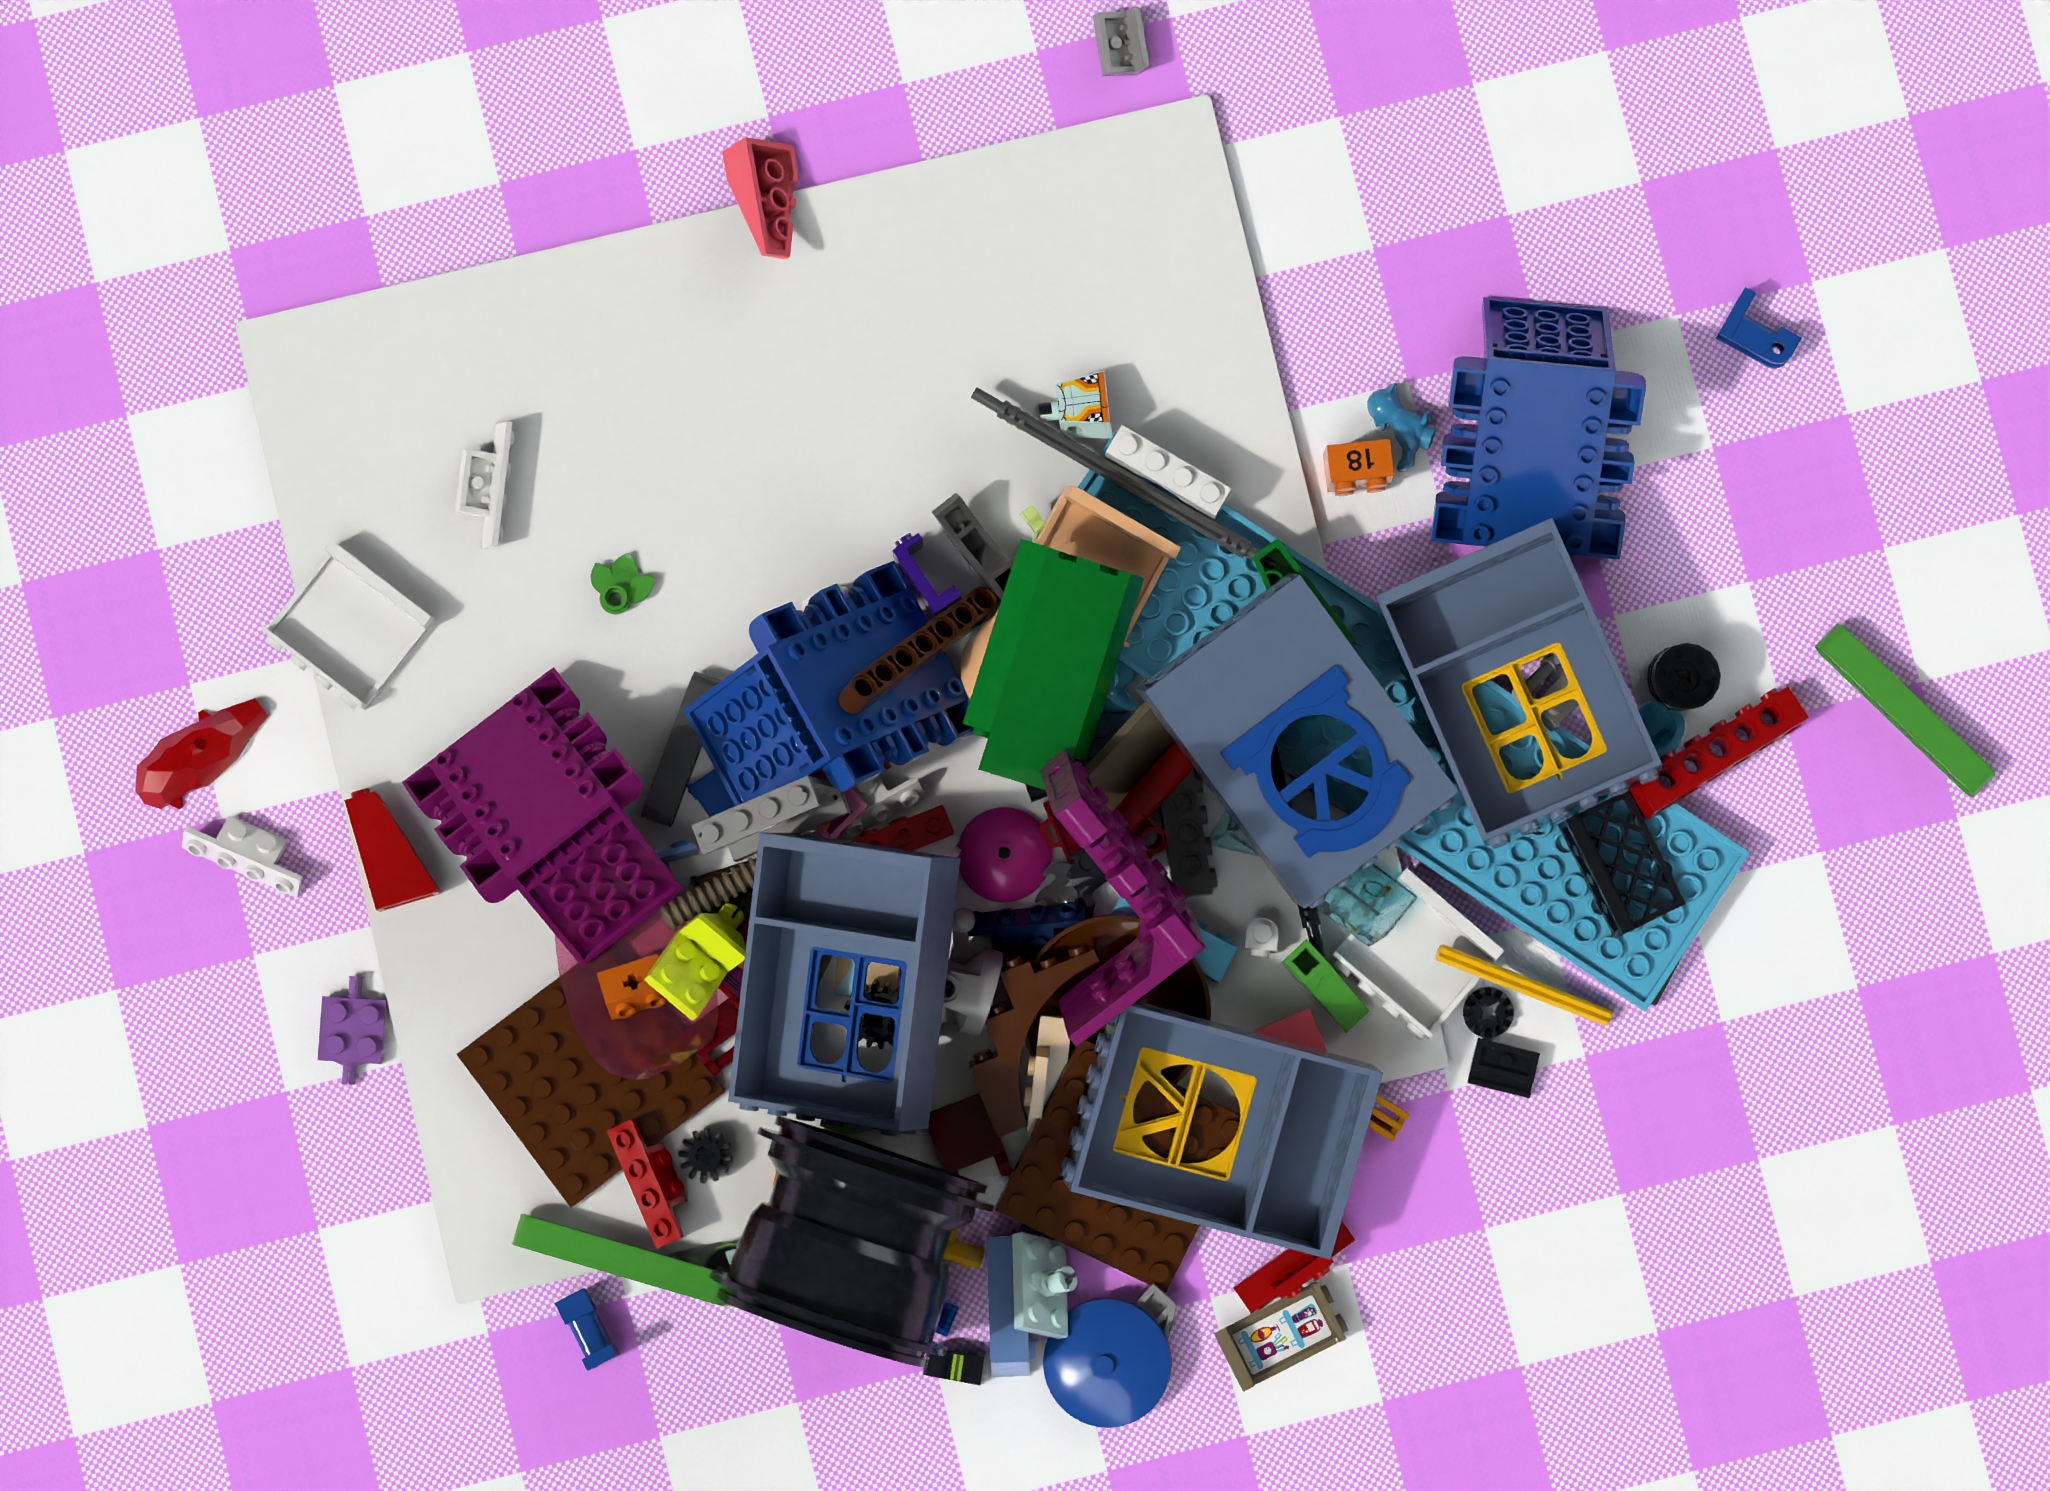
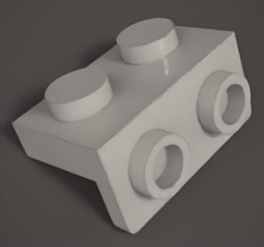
M1132 7L1124 12H1098L1093 15L1102 76L1136 75L1148 68L1150 53L1145 43V22L1141 16L1140 7Z

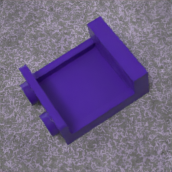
M908 533L894 543L896 545V548L892 550L894 560L933 618L962 598L955 586H952L938 596L911 556L924 547L923 539L919 533L914 536Z

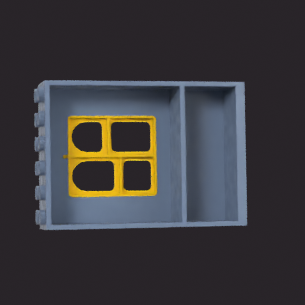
M1553 518L1375 596L1486 847L1492 845L1493 849L1502 847L1511 842L1510 836L1519 832L1523 836L1532 834L1541 829L1539 824L1549 819H1551L1552 823L1559 822L1570 816L1569 811L1580 806L1582 811L1598 805L1600 803L1599 798L1610 793L1613 798L1629 791L1628 785L1640 781L1641 785L1659 778L1658 772L1663 770L1661 760ZM1554 653L1557 655L1565 672L1568 685L1543 698L1534 699L1520 671L1521 667L1547 654ZM1505 674L1513 685L1526 715V721L1498 735H1492L1487 728L1472 690L1476 685ZM1572 699L1578 702L1592 735V743L1588 752L1575 759L1565 758L1558 754L1541 719V714L1545 710ZM1528 735H1533L1543 754V767L1539 774L1532 779H1516L1506 770L1499 755V750L1509 743Z

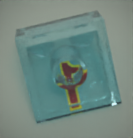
M1374 863L1366 869L1362 870L1359 867L1351 873L1352 879L1341 888L1336 889L1334 886L1330 889L1321 907V911L1329 916L1332 921L1342 926L1368 947L1386 937L1417 898L1414 893Z

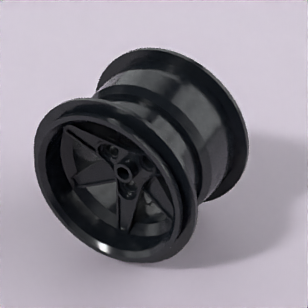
M777 1116L774 1123L780 1126L779 1131L759 1127L757 1134L772 1140L768 1156L778 1175L769 1202H761L751 1212L737 1244L728 1272L711 1270L709 1278L726 1286V1289L719 1288L716 1297L734 1307L786 1327L893 1361L918 1367H927L930 1358L925 1353L945 1356L947 1348L933 1341L950 1280L948 1264L943 1262L942 1259L951 1232L971 1223L976 1208L993 1212L995 1205L977 1198L978 1192L985 1194L987 1185L919 1160L782 1116Z

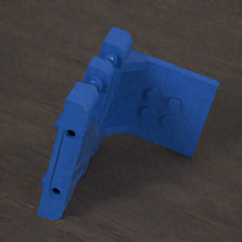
M1483 297L1484 358L1462 356L1454 359L1448 400L1449 407L1454 408L1453 415L1455 417L1475 420L1477 422L1476 425L1460 423L1451 426V433L1443 437L1441 466L1446 467L1445 472L1450 476L1468 478L1469 481H1448L1444 484L1443 491L1436 494L1431 541L1487 547L1553 518L1569 555L1620 560L1626 523L1625 513L1618 509L1620 507L1619 499L1598 495V491L1619 492L1622 490L1623 484H1632L1635 462L1634 455L1627 451L1629 443L1622 439L1606 437L1607 433L1628 434L1631 432L1632 425H1641L1646 392L1645 378L1633 372L1616 371L1608 309Z
M895 561L864 572L855 579L853 586L849 588L848 594L841 592L838 584L818 591L809 599L804 612L796 610L793 603L789 602L760 614L749 625V635L758 654L683 710L735 806L807 775L813 776L822 770L836 790L846 791L884 772L883 765L885 761L901 766L922 757L930 751L927 747L928 741L941 746H947L973 734L974 727L963 724L970 699L945 651L861 713L850 714L839 704V693L856 674L928 623L926 616Z

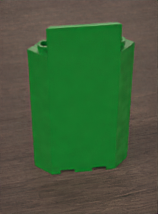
M1020 540L963 720V724L974 727L973 734L988 738L978 770L1046 790L1040 771L1051 758L1064 748L1074 760L1087 761L1144 578L1027 540Z

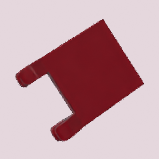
M979 1093L930 1112L928 1131L943 1169L959 1174L958 1170L994 1156L1001 1176H1007L1012 1173L1013 1170L1000 1137L997 1138Z

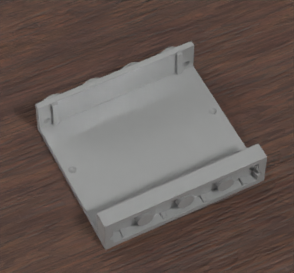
M807 775L691 826L702 855H707L728 846L733 861L738 862L757 854L760 832L804 834L851 814L843 791L836 790L827 780Z

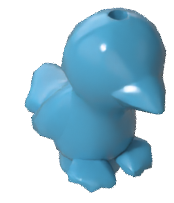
M1397 383L1390 384L1385 389H1379L1369 396L1367 408L1374 420L1375 426H1381V430L1384 431L1387 424L1392 425L1395 438L1402 448V457L1396 469L1399 472H1404L1414 466L1415 454L1419 448L1430 449L1436 432V426L1430 425L1432 412L1427 410L1421 416L1418 413L1405 409L1398 397Z

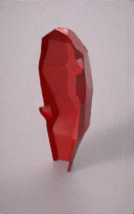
M256 698L222 709L213 715L201 710L198 712L199 722L160 740L148 757L137 766L135 792L145 805L161 810L171 805L180 810L184 807L182 797L200 788L210 786L240 757L251 737L269 715L260 706Z

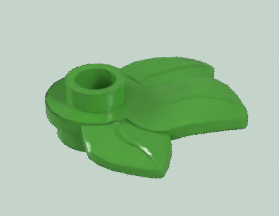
M630 553L619 557L611 565L610 569L605 565L595 563L590 576L592 586L600 593L599 600L602 608L614 615L625 612L631 603L644 601L654 586L653 576H638L636 563ZM613 594L621 595L622 599L619 604L614 605L610 602V597Z

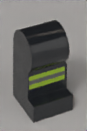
M947 1351L945 1356L925 1353L930 1360L928 1366L923 1367L922 1375L981 1385L985 1356Z

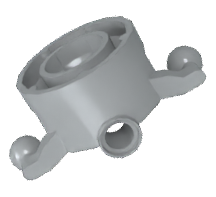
M959 908L954 911L952 926L953 944L949 952L946 977L948 981L945 985L941 1025L944 1022L958 1025V1032L978 1037L983 1029L994 998L1002 967L1003 952L969 943L968 932L973 929L976 918L971 910Z

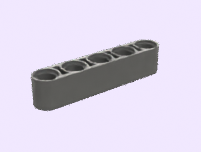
M696 671L693 673L643 805L641 817L672 827L702 748V744L683 710L721 682V680Z

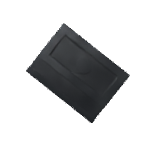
M1477 1038L1467 1084L1529 1099L1540 1053Z

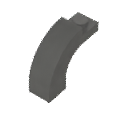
M955 493L934 509L932 514L969 565L1002 600L1013 561L993 541L963 499Z

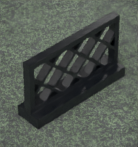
M1630 791L1607 799L1557 824L1614 939L1686 904ZM1621 800H1624L1629 810L1626 821L1610 816L1614 804ZM1607 807L1605 814L1598 812ZM1590 815L1604 819L1599 835L1589 832L1582 819ZM1608 822L1624 827L1620 843L1604 837ZM1629 829L1639 832L1643 837L1641 850L1625 845ZM1602 842L1618 848L1613 863L1602 860L1599 854ZM1623 850L1639 855L1634 871L1618 866ZM1644 858L1655 861L1658 867L1655 879L1639 873ZM1606 867H1608V868L1611 869L1610 874H1609V872H1608V870H1607ZM1616 871L1632 876L1628 892L1616 888L1613 882ZM1637 878L1653 884L1648 900L1633 894ZM1658 886L1668 889L1675 902L1668 906L1654 902ZM1621 896L1626 897L1625 902H1623ZM1631 900L1647 905L1643 918L1635 922L1628 912ZM1652 907H1653V908H1656V909H1659V910H1657V911H1655V912H1653V913L1650 914V911H1651V908H1652Z

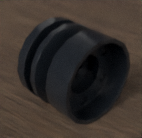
M1684 643L1665 648L1655 655L1648 666L1646 681L1650 694L1657 702L1664 704L1668 709L1685 711L1702 707L1713 699L1719 689L1721 673L1718 662L1710 651L1700 645ZM1685 671L1687 674L1684 678L1687 683L1677 685L1675 681L1678 677L1675 672Z

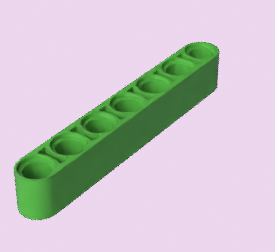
M1836 624L1815 645L1817 652L1965 794L1974 798L1995 776L1993 769L1842 625Z
M521 1213L512 1245L720 1306L725 1304L716 1296L719 1288L726 1289V1286L709 1278L711 1270L714 1269Z

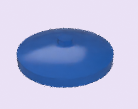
M1116 1298L1089 1300L1068 1311V1337L1062 1339L1048 1337L1043 1355L1045 1380L1050 1393L1059 1406L1080 1422L1104 1428L1120 1427L1133 1423L1150 1412L1164 1395L1172 1369L1170 1346L1158 1322L1141 1307L1126 1300Z

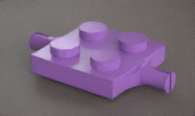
M349 976L348 995L341 997L322 996L317 1060L334 1061L343 1065L341 1084L346 1085L348 1082V1072H350L349 1085H355L356 1066L365 1063L382 1064L386 1000H373L361 996L363 977L357 976L356 989H354L355 976Z

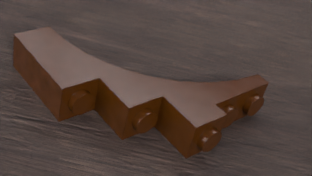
M1086 943L1076 945L1068 950V955L1058 959L1056 955L1048 956L1040 960L1037 967H1034L1030 956L1022 958L1021 955H1017L1004 961L1005 966L1001 967L1000 975L1012 1004L1007 1005L1006 1002H1001L990 1007L985 1021L996 1051L991 1052V1049L982 1050L973 1055L974 1060L969 1061L970 1072L997 1138L1027 1127L1028 1119L1020 1095L1019 1066L1021 1051L1028 1030L1040 1008L1058 987L1076 973L1099 962V955L1094 944L1088 947Z

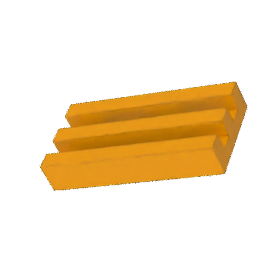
M1377 1094L1375 1101L1399 1117L1395 1121L1373 1107L1372 1114L1392 1126L1389 1131L1371 1119L1368 1127L1393 1142L1396 1138L1395 1135L1402 1129L1405 1120H1408L1410 1114Z

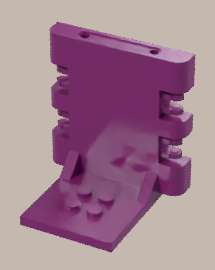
M553 667L409 776L402 784L428 818L441 821V824L434 830L447 848L455 855L467 857L460 867L483 899L489 903H498L518 889L576 961L583 967L684 889L622 810L640 795L642 791L640 779L616 748L609 752L606 751L607 737L588 712L582 717L579 716V699Z
M1064 748L1051 758L1040 771L1052 812L1077 844L1085 849L1102 870L1107 881L1120 897L1124 898L1140 917L1138 938L1058 998L1068 1038L1077 1047L1199 954L1206 946L1194 914L1184 901L1188 898L1177 883L1174 884L1167 876L1168 872L1157 858L1151 861L1145 853L1149 849L1138 834L1133 837L1128 827L1129 824L1118 810L1112 812L1106 805L1109 801L1106 794L1098 785L1093 788L1092 782L1088 778V772L1079 761L1075 762Z

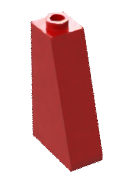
M369 788L352 792V798L344 801L375 909L382 912L441 894L437 883L380 794L376 791L370 792Z

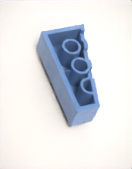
M1012 1236L986 1237L991 1377L1030 1376L1029 1359H1036L1035 1340H1029L1028 1332L1014 1329Z

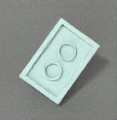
M1023 1232L1013 1234L1014 1329L1056 1339L1068 1337L1067 1292L1073 1291L1076 1288L1077 1276L1067 1278V1275H1071L1075 1271L1072 1267L1066 1266V1244Z

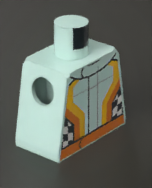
M1105 370L1059 382L1055 385L1057 401L1039 403L1041 422L1059 420L1061 433L1067 437L1113 438Z

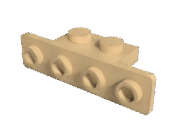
M1045 1014L1040 1016L1036 1057L1029 1056L1027 1072L1028 1076H1033L1032 1087H1026L1024 1106L1030 1107L1027 1137H1030L1038 1119H1042L1043 1109L1068 1061L1070 1039L1067 1035L1063 1016Z

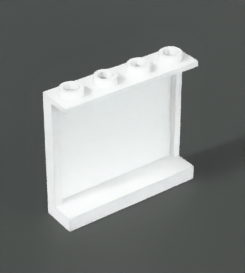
M331 540L324 549L327 552L271 624L267 628L263 626L261 630L268 635L264 641L278 652L283 647L293 654L289 660L304 671L309 667L315 671L317 675L314 679L328 690L334 686L341 691L342 694L339 699L353 710L357 705L365 710L435 620Z
M1406 868L1391 885L1394 889L1369 919L1364 917L1333 953L1331 958L1335 960L1333 967L1345 977L1351 974L1360 981L1357 987L1370 998L1374 994L1384 1002L1381 1007L1395 1019L1400 1015L1409 1023L1406 1028L1418 1039H1421L1423 1036L1430 1039L1481 978L1437 961L1435 956L1439 946L1447 945L1490 963H1494L1505 950Z

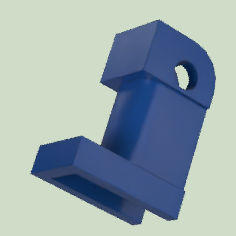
M1745 287L1715 339L1752 358L1765 367L1771 369L1780 368L1793 355L1802 338L1783 327H1780L1776 332L1745 315L1756 295L1755 292ZM1772 347L1777 348L1780 354L1774 353Z
M585 1288L554 1303L565 1325L568 1324L585 1356L581 1360L587 1371L593 1370L598 1365L620 1355L596 1311L597 1308Z

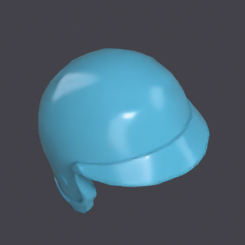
M1120 661L1117 663L1102 713H1121L1123 711L1137 710L1138 705L1135 699L1125 689L1127 684L1134 681L1136 672Z
M1657 701L1641 705L1638 711L1659 758L1672 750L1675 751L1681 743L1685 732L1683 716L1675 710L1666 708L1664 704Z

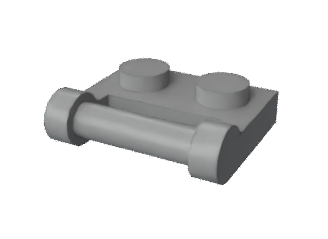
M1551 654L1546 655L1540 661V667L1525 681L1534 699L1536 698L1533 696V691L1547 677H1550L1555 683L1540 698L1559 691L1568 685V679L1561 665L1555 666L1554 656ZM1513 689L1512 697L1519 705H1521L1517 697V694ZM1572 699L1545 710L1541 714L1544 726L1553 732L1579 705L1578 702Z

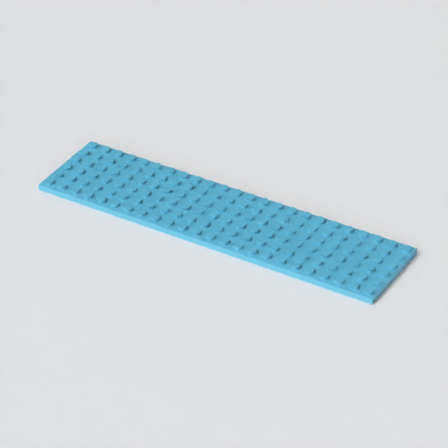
M1113 438L1109 440L1103 451L1100 453V456L1105 458L1106 450L1111 444ZM1092 470L1088 471L1079 484L1078 488L1181 547L1175 559L1169 558L1126 639V642L1130 643L1128 648H1122L1118 660L1145 680H1148L1266 591L1255 562L1244 556L1242 559L1234 552L1228 551L1227 548L1218 545L1215 541ZM1133 474L1138 478L1144 480L1145 482L1151 484L1152 486L1156 487L1157 489L1175 498L1176 500L1185 504L1180 498H1178L1176 495H1174L1167 489L1163 488L1162 486L1156 484L1155 482L1145 477ZM1225 504L1215 519L1216 523L1251 541V545L1260 551L1277 539ZM1282 542L1357 641L1351 644L1458 790V793L1452 797L1454 799L1452 804L1442 811L1435 809L1427 816L1428 822L1419 829L1413 831L1410 828L1401 835L1403 840L1396 847L1646 1012L1750 852L1676 803L1647 820L1637 805L1686 904L1614 939L1557 825L1564 820L1552 823L1551 819L1539 824L1540 830L1523 836L1521 832L1510 836V843L1493 849L1492 845L1487 847L1484 845L1381 608ZM1491 680L1485 681L1473 688V696L1492 735H1498L1526 721V715L1522 706L1513 699L1512 694ZM1310 715L1295 720L1280 733L1276 740L1283 771L1297 779L1357 732L1345 722L1327 715ZM1559 725L1553 732L1546 728L1554 748L1558 754L1565 758H1579L1590 749L1589 745ZM1528 735L1509 743L1499 750V755L1506 770L1516 779H1532L1539 774L1543 767V754L1533 735ZM1362 745L1338 763V765L1366 777L1372 776V761L1366 745ZM1326 774L1329 802L1348 815L1354 812L1365 800L1368 794L1367 791ZM1313 783L1308 786L1312 791H1314ZM1610 793L1600 797L1599 802L1601 803L1612 798ZM1624 800L1614 804L1610 816L1623 821L1627 820L1629 810ZM1581 807L1570 810L1569 817L1583 812ZM1607 807L1598 812L1605 814ZM1593 815L1583 818L1582 820L1587 830L1599 835L1604 819ZM1608 822L1604 837L1620 843L1624 827ZM1629 829L1625 845L1641 850L1644 839L1639 832ZM1602 842L1599 851L1602 860L1613 863L1618 848ZM1623 850L1618 866L1634 871L1639 855ZM1644 858L1639 873L1655 879L1658 870L1655 861ZM1606 867L1607 870H1608V872H1609V874H1610L1611 869L1608 868V867ZM1616 871L1613 880L1616 888L1628 892L1632 876ZM1637 878L1633 894L1648 900L1653 884ZM1658 886L1654 902L1664 906L1674 903L1675 901L1670 891ZM1621 896L1623 902H1625L1626 897ZM1631 900L1628 912L1635 922L1643 918L1647 905ZM1652 907V908H1651V911H1650V914L1653 913V912H1655V911H1657V910H1659V909H1656V908H1653V907Z

